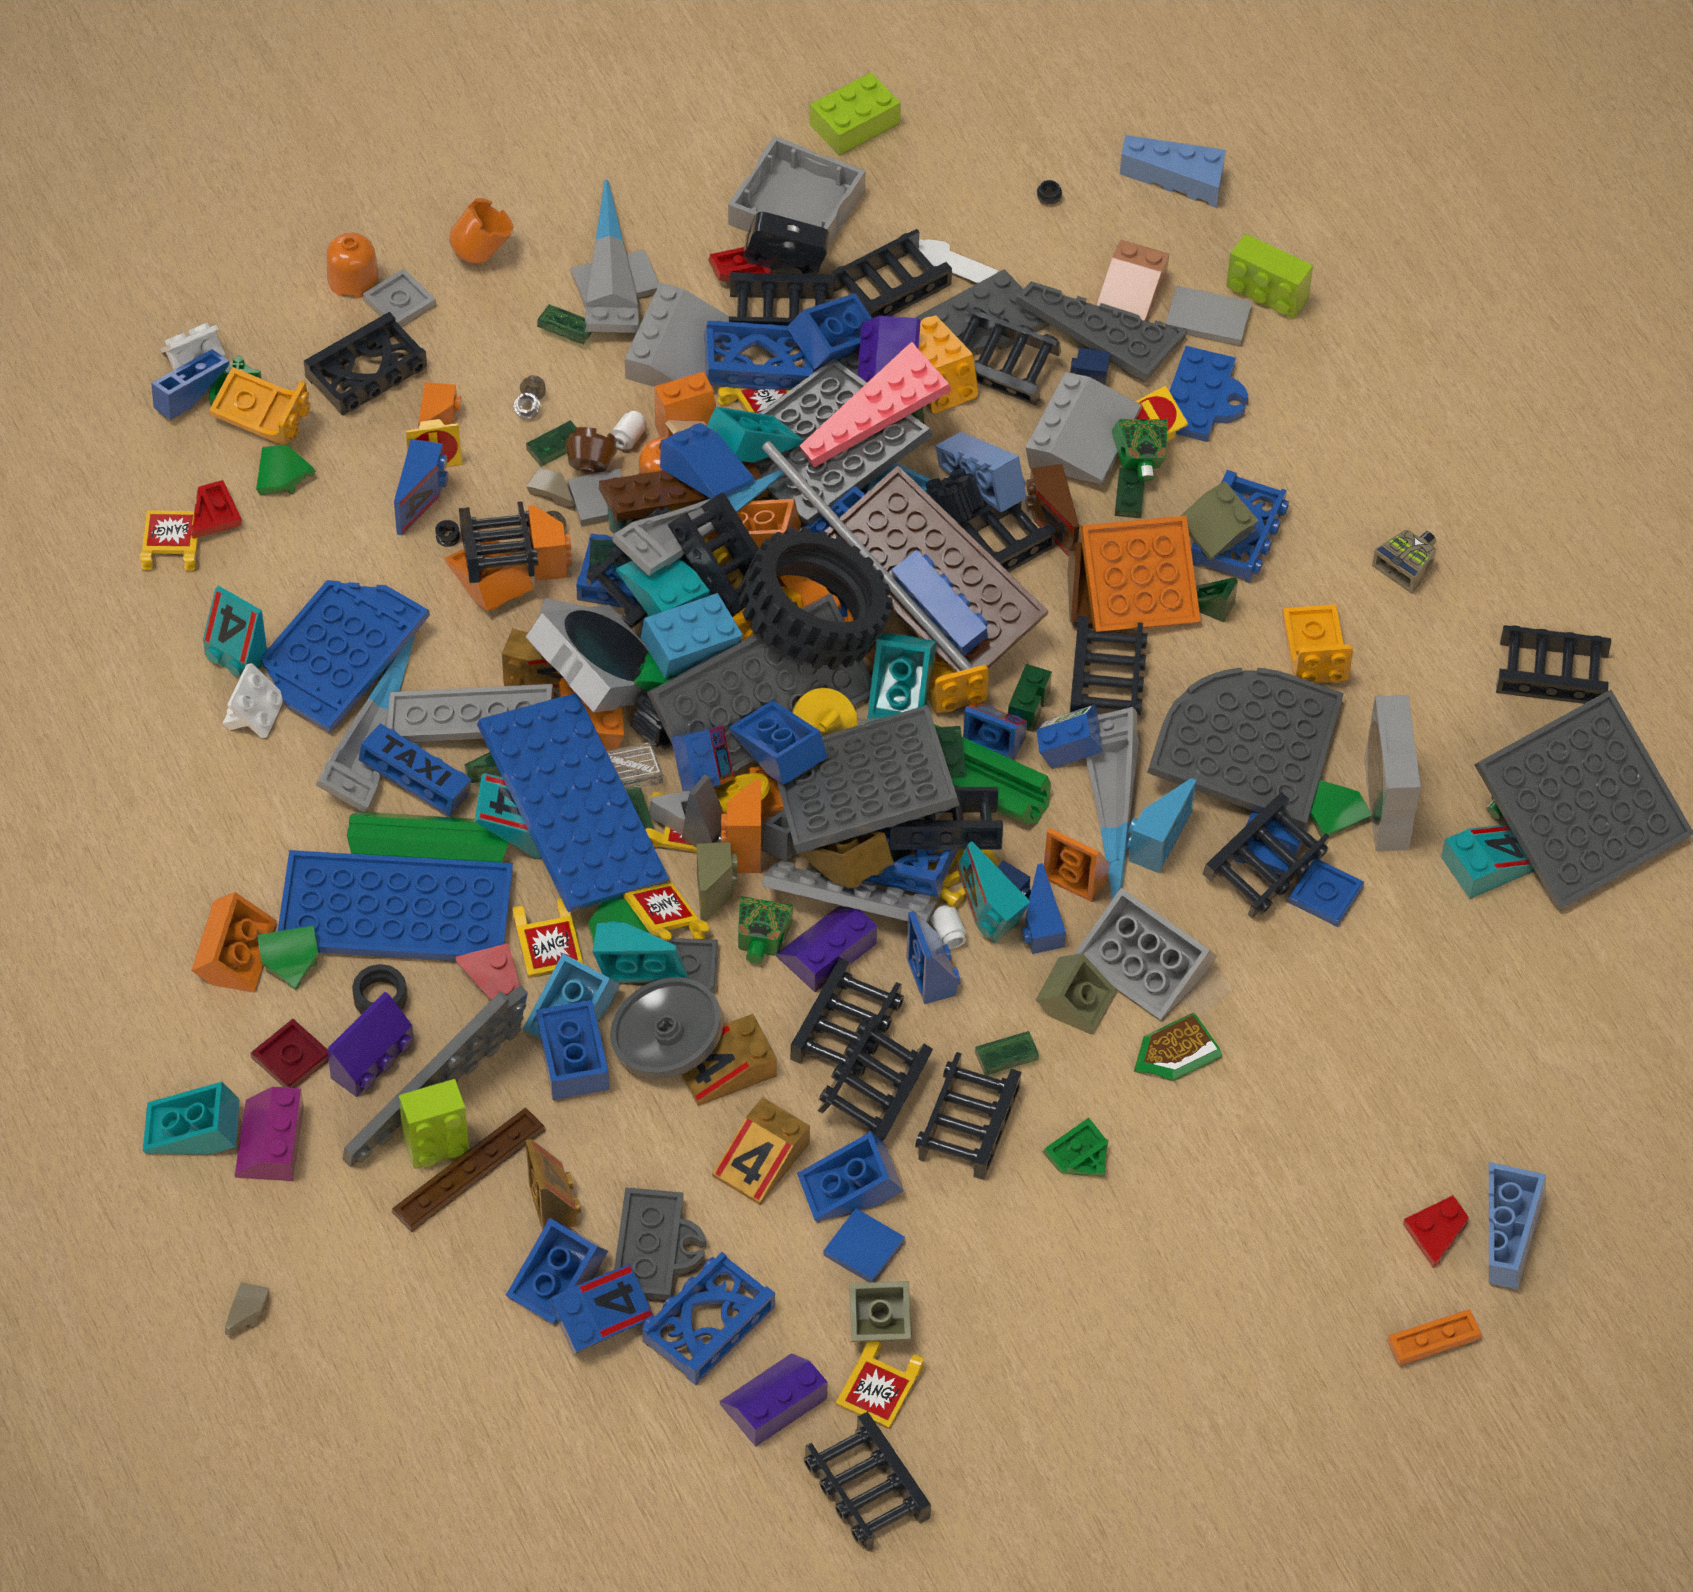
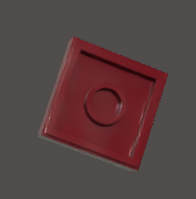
M291 1019L250 1052L251 1058L282 1087L296 1088L329 1061L327 1048L295 1019Z

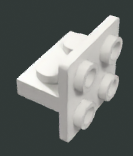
M208 322L188 330L190 335L187 337L185 333H181L165 340L166 346L160 348L162 353L166 352L174 370L211 349L222 356L225 355L215 332L219 329L217 324L210 327Z
M252 663L245 666L228 702L227 715L222 724L229 730L249 726L260 738H266L284 701L281 691Z

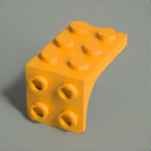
M936 315L921 320L918 349L945 378L951 388V392L929 403V409L933 413H939L975 399L978 396L973 353Z
M232 367L209 413L213 417L275 443L288 445L290 439L294 440L299 431L298 424L302 417L305 418L308 415L311 403H309L307 385L303 381H300L296 390L293 391Z
M1337 605L1283 608L1282 617L1293 675L1314 683L1348 681L1353 647L1349 644L1344 645Z
M935 653L928 698L935 714L951 712L956 708L987 700L989 678L987 665L954 672Z

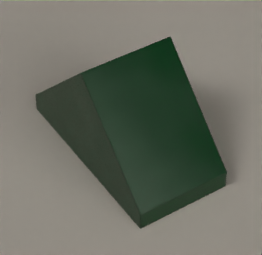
M1233 577L1198 585L1196 590L1199 612L1224 623L1235 604L1238 580Z

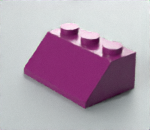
M270 1087L246 1099L235 1178L293 1181L304 1108L301 1088Z

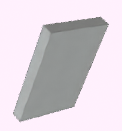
M645 249L626 254L637 299L654 295L659 283ZM592 263L571 268V275L585 309Z
M1176 286L1165 327L1177 331L1178 328L1187 330V335L1241 346L1252 301Z

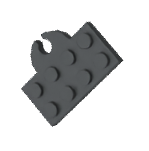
M625 1187L614 1270L630 1263L645 1298L667 1300L671 1297L674 1275L686 1274L695 1270L705 1258V1251L688 1252L684 1249V1246L688 1243H695L700 1247H706V1237L698 1225L690 1220L681 1218L684 1200L683 1192Z

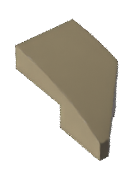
M539 468L526 486L530 494L552 497L555 505L574 507L575 505L562 473Z
M246 1283L240 1284L227 1319L225 1335L234 1334V1329L242 1326H248L249 1328L257 1326V1317L261 1316L266 1306L270 1288Z

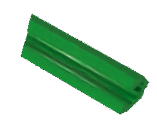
M934 724L954 787H997L999 791L997 811L1025 824H1038L1042 814L1049 807L1051 782L1047 775Z
M356 812L349 816L347 839L351 854L502 863L508 846L506 840L476 823L475 819L375 812Z

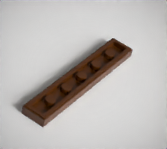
M525 1107L394 1206L392 1213L410 1232H413L526 1146V1140H533L543 1133L545 1126Z

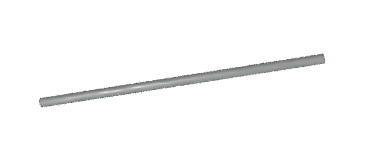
M770 441L766 442L762 447L766 454L838 534L845 539L850 547L855 545L861 549L859 553L864 558L869 556L874 561L872 565L874 569L881 570L884 575L882 582L889 584L892 594L928 634L937 641V644L961 670L973 668L967 659Z

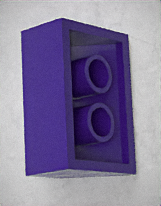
M878 316L862 322L858 376L868 383L911 342L919 348L921 320L910 317Z
M838 906L780 950L776 957L815 992L826 983L839 958L850 961L851 964L877 944V925L859 909Z
M384 992L327 1048L331 1079L356 1097L364 1090L370 1089L375 1079L383 1071L389 1070L394 1060L402 1052L408 1051L414 1041L412 1024L387 992Z
M791 1353L720 1400V1405L756 1447L826 1400L828 1382L810 1360Z

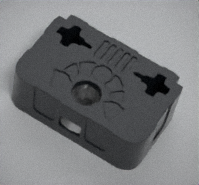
M758 212L754 216L745 238L743 258L749 264L766 267L782 273L818 274L822 262L827 255L829 231L823 227L772 213Z

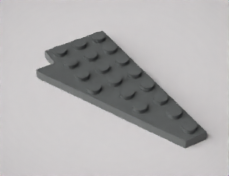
M521 985L507 996L500 991L344 1147L342 1159L350 1167L357 1161L362 1163L371 1155L372 1149L378 1144L384 1145L392 1138L393 1132L402 1126L399 1095L455 1079L457 1083V1079L464 1073L466 1075L471 1074L478 1067V1062L485 1056L487 1058L492 1057L499 1050L502 1042L506 1039L508 1041L514 1039L521 1031L520 1026L524 1019L523 1013L526 1008L528 992Z

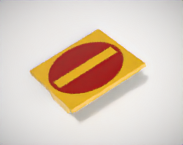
M1166 385L1135 401L1142 407L1137 419H1167V441L1175 438L1176 431L1188 425Z
M440 419L422 421L419 429L405 431L407 451L411 439L442 443L443 455H447L446 467L462 465L458 423L444 425Z

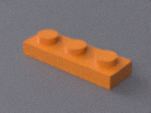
M1468 1309L1388 1335L1387 1342L1400 1366L1480 1340L1482 1333L1471 1310Z

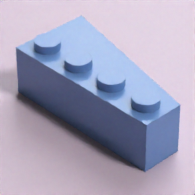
M1125 135L1120 174L1147 184L1157 183L1169 192L1177 190L1187 194L1189 199L1196 201L1199 198L1208 201L1209 206L1217 208L1226 150Z
M959 432L935 446L939 467L948 474L962 468L965 469L966 474H973L982 499L999 512H1003L1026 499V482L1022 475L1018 455L963 432Z
M1489 1162L1490 1284L1518 1290L1546 1195V1174Z

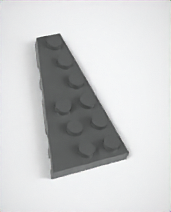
M1032 281L1017 295L1015 302L1090 349L1110 352V361L1144 382L1172 353L1187 334L1185 329L1178 328V331L1164 327L1165 323L1156 320L1154 324L1142 320L1137 314L1102 303L1099 306L1087 303V299L1077 296L1076 299L1062 295L1061 290Z

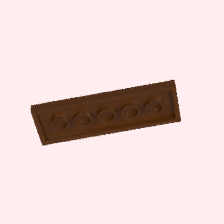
M741 461L754 477V481L763 478L754 462ZM664 470L599 481V491L616 521L647 517L657 508L662 511L666 506L672 512L711 499ZM769 487L754 499L768 497Z

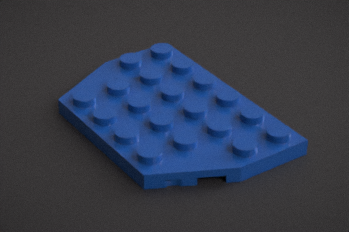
M327 580L260 659L273 684L281 691L282 699L287 708L331 733L429 618L430 613L427 608L386 585L377 584V587L360 586L359 583L355 582L341 583L340 581Z

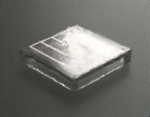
M650 742L607 751L625 790L664 783L660 765Z

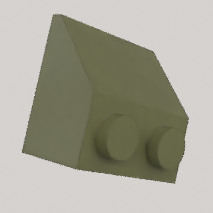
M1226 481L1207 491L1181 515H1187L1189 536L1209 560L1214 559L1248 538L1259 521Z
M730 842L697 844V882L700 919L705 922L732 897V885H738L737 853H731Z
M1083 953L1058 958L1035 1000L1053 1019L1090 1034L1096 1029L1116 989Z
M909 1281L850 1283L851 1342L911 1340Z

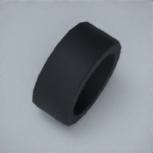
M371 965L361 970L354 978L352 986L355 1007L360 1014L374 1003L364 998L363 991L367 986L376 982H387L395 986L397 993L392 999L401 1011L404 1009L408 998L405 978L399 970L390 965Z

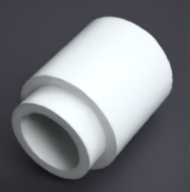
M637 411L625 413L613 428L611 434L616 437V447L631 449L641 437L647 423L641 413Z
M949 906L937 908L930 919L934 930L940 935L943 945L947 944L949 949L960 947L966 942V930L957 909Z

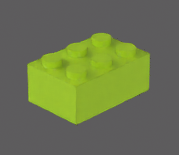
M870 72L811 103L809 125L838 155H841L900 123L901 102Z
M1245 233L1230 253L1226 287L1294 319L1309 299L1313 265Z
M455 1079L399 1095L403 1140L413 1168L428 1167L448 1158L455 1159L469 1150L466 1108Z

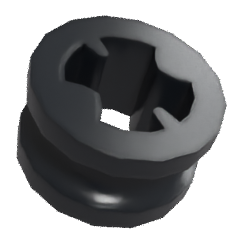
M443 520L436 525L435 534L438 544L444 547H451L458 543L460 534L459 526L456 522ZM446 531H451L448 536L444 535Z

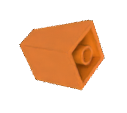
M704 371L654 386L655 427L660 437L673 435L665 424L669 420L704 421L708 425L716 407L713 388Z

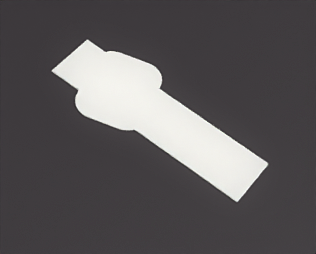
M919 239L918 249L934 266L947 262L952 267V273L976 283L998 272L996 269L949 251L950 246L944 241Z

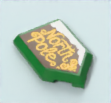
M1191 1013L1143 1037L1134 1072L1142 1074L1147 1072L1162 1076V1079L1175 1081L1222 1058V1053L1197 1015Z

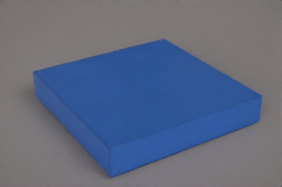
M1314 858L1309 870L1302 876L1290 894L1288 903L1338 927L1362 890L1364 881Z
M855 1208L823 1250V1256L867 1282H874L905 1242V1236Z

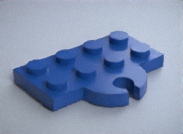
M1185 346L1169 390L1188 423L1187 426L1176 431L1177 435L1208 442L1215 422L1228 423L1244 415L1246 408L1244 405H1248L1247 390L1238 380L1231 378L1236 357ZM1236 400L1239 401L1241 404L1231 405L1228 402Z

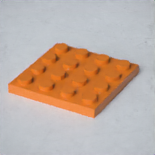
M1187 515L1090 524L1080 527L1093 631L1114 632L1137 629L1138 622L1143 623V629L1201 622Z

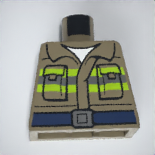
M1404 530L1375 549L1372 566L1412 594L1434 564L1436 550L1433 545L1436 544V538L1429 531H1425L1418 537L1410 530Z

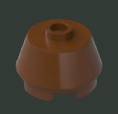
M577 427L575 433L569 432V438L565 440L569 465L586 474L606 471L617 453V440L611 433L605 437L597 434V429L591 427Z

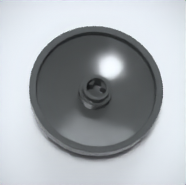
M682 977L656 980L636 990L621 1004L612 1021L610 1032L611 1044L622 1065L636 1075L652 1079L678 1076L702 1063L717 1046L723 1031L724 1019L722 1009L713 992L698 981Z

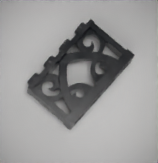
M390 311L304 360L305 377L307 380L318 387L341 415L356 410L360 405L377 398L384 391L399 385L403 380L420 373L427 367L426 351L396 322V318ZM394 337L399 343L391 345L390 338ZM398 350H404V351L409 352L410 355L404 357V354H403V353H400V352L392 353V352L398 351ZM360 355L366 357L382 356V361L376 373L363 374L352 372L355 367V358ZM328 375L334 378V380L330 384L324 376ZM341 381L344 382V393L342 394L336 390Z

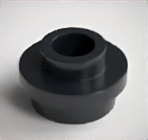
M1043 181L1037 188V198L1045 204L1057 203L1062 197V189L1056 181Z

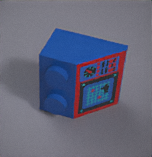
M976 702L967 706L964 713L963 737L1014 760L1026 738L1027 721L1017 715H1010L997 710L991 705Z
M723 725L671 737L682 791H691L704 774L710 777L713 786L734 780Z

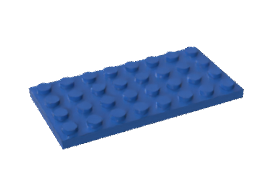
M576 693L479 719L477 726L568 912L623 897L626 892L668 882L669 877L580 697Z
M289 850L278 931L314 925L318 953L456 961L455 957L505 944L513 863Z

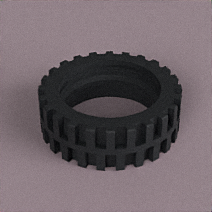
M794 528L786 529L783 535L780 532H776L770 540L766 539L762 543L739 586V593H742L739 597V605L746 607L742 614L746 621L751 620L753 623L751 630L755 635L760 633L764 637L763 643L768 647L773 645L777 648L779 655L784 658L786 655L795 658V663L800 665L807 662L812 664V668L821 669L823 665H827L829 670H837L840 664L847 668L852 666L855 660L860 662L870 652L891 615L892 598L887 597L891 590L889 584L882 582L884 578L882 571L874 569L872 566L874 561L869 556L864 558L859 553L861 549L855 545L853 547L843 543L845 539L839 536L834 539L827 536L828 532L819 530L818 533H812L810 528H802L800 532H796ZM784 575L802 576L825 585L844 601L854 621L833 622L809 614L798 607L785 594L777 577Z

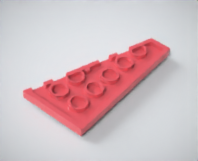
M911 342L800 445L802 454L813 467H816L951 392L950 385Z

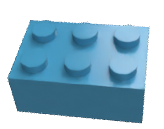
M716 593L644 618L640 637L659 670L667 679L679 675L741 642L743 635L719 594Z

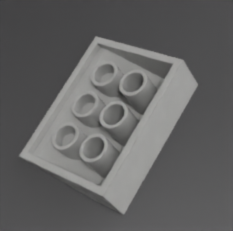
M659 283L625 357V379L656 386L703 371L706 374L704 334L707 321L729 322V316L685 289ZM715 342V344L720 349H722L723 346L721 342ZM714 354V361H716L718 355Z
M1065 372L1025 447L1029 468L1063 464L1066 477L1103 484L1118 456L1112 429L1119 419H1137L1142 409L1141 405L1090 377Z
M1120 888L1074 953H1083L1116 989L1161 1021L1202 979L1217 958V955L1122 888Z

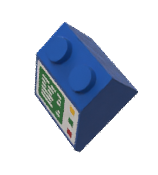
M1095 705L1046 720L1036 730L1039 753L1052 769L1103 752Z

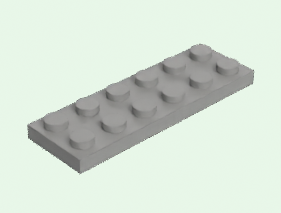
M553 684L390 692L387 727L395 730L410 742L484 739L477 726L480 718L554 699Z
M786 861L774 863L764 875L762 882L763 887L908 921V912L915 911L928 923L937 906V902L930 900L931 898L927 895L914 894V896L903 894V890L894 887H888L886 890L876 887V884L870 881H862V884L858 887L847 888L846 886L833 883L816 868H806L803 870L795 868V864Z

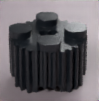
M964 468L952 471L950 476L943 478V480L934 478L925 483L927 488L925 492L957 523L970 519L973 516L972 512L974 509H977V507L981 509L985 506L974 475L966 474Z
M641 694L636 700L635 706L638 710L634 713L635 716L631 720L630 726L652 745L660 746L666 750V748H670L672 743L648 694Z

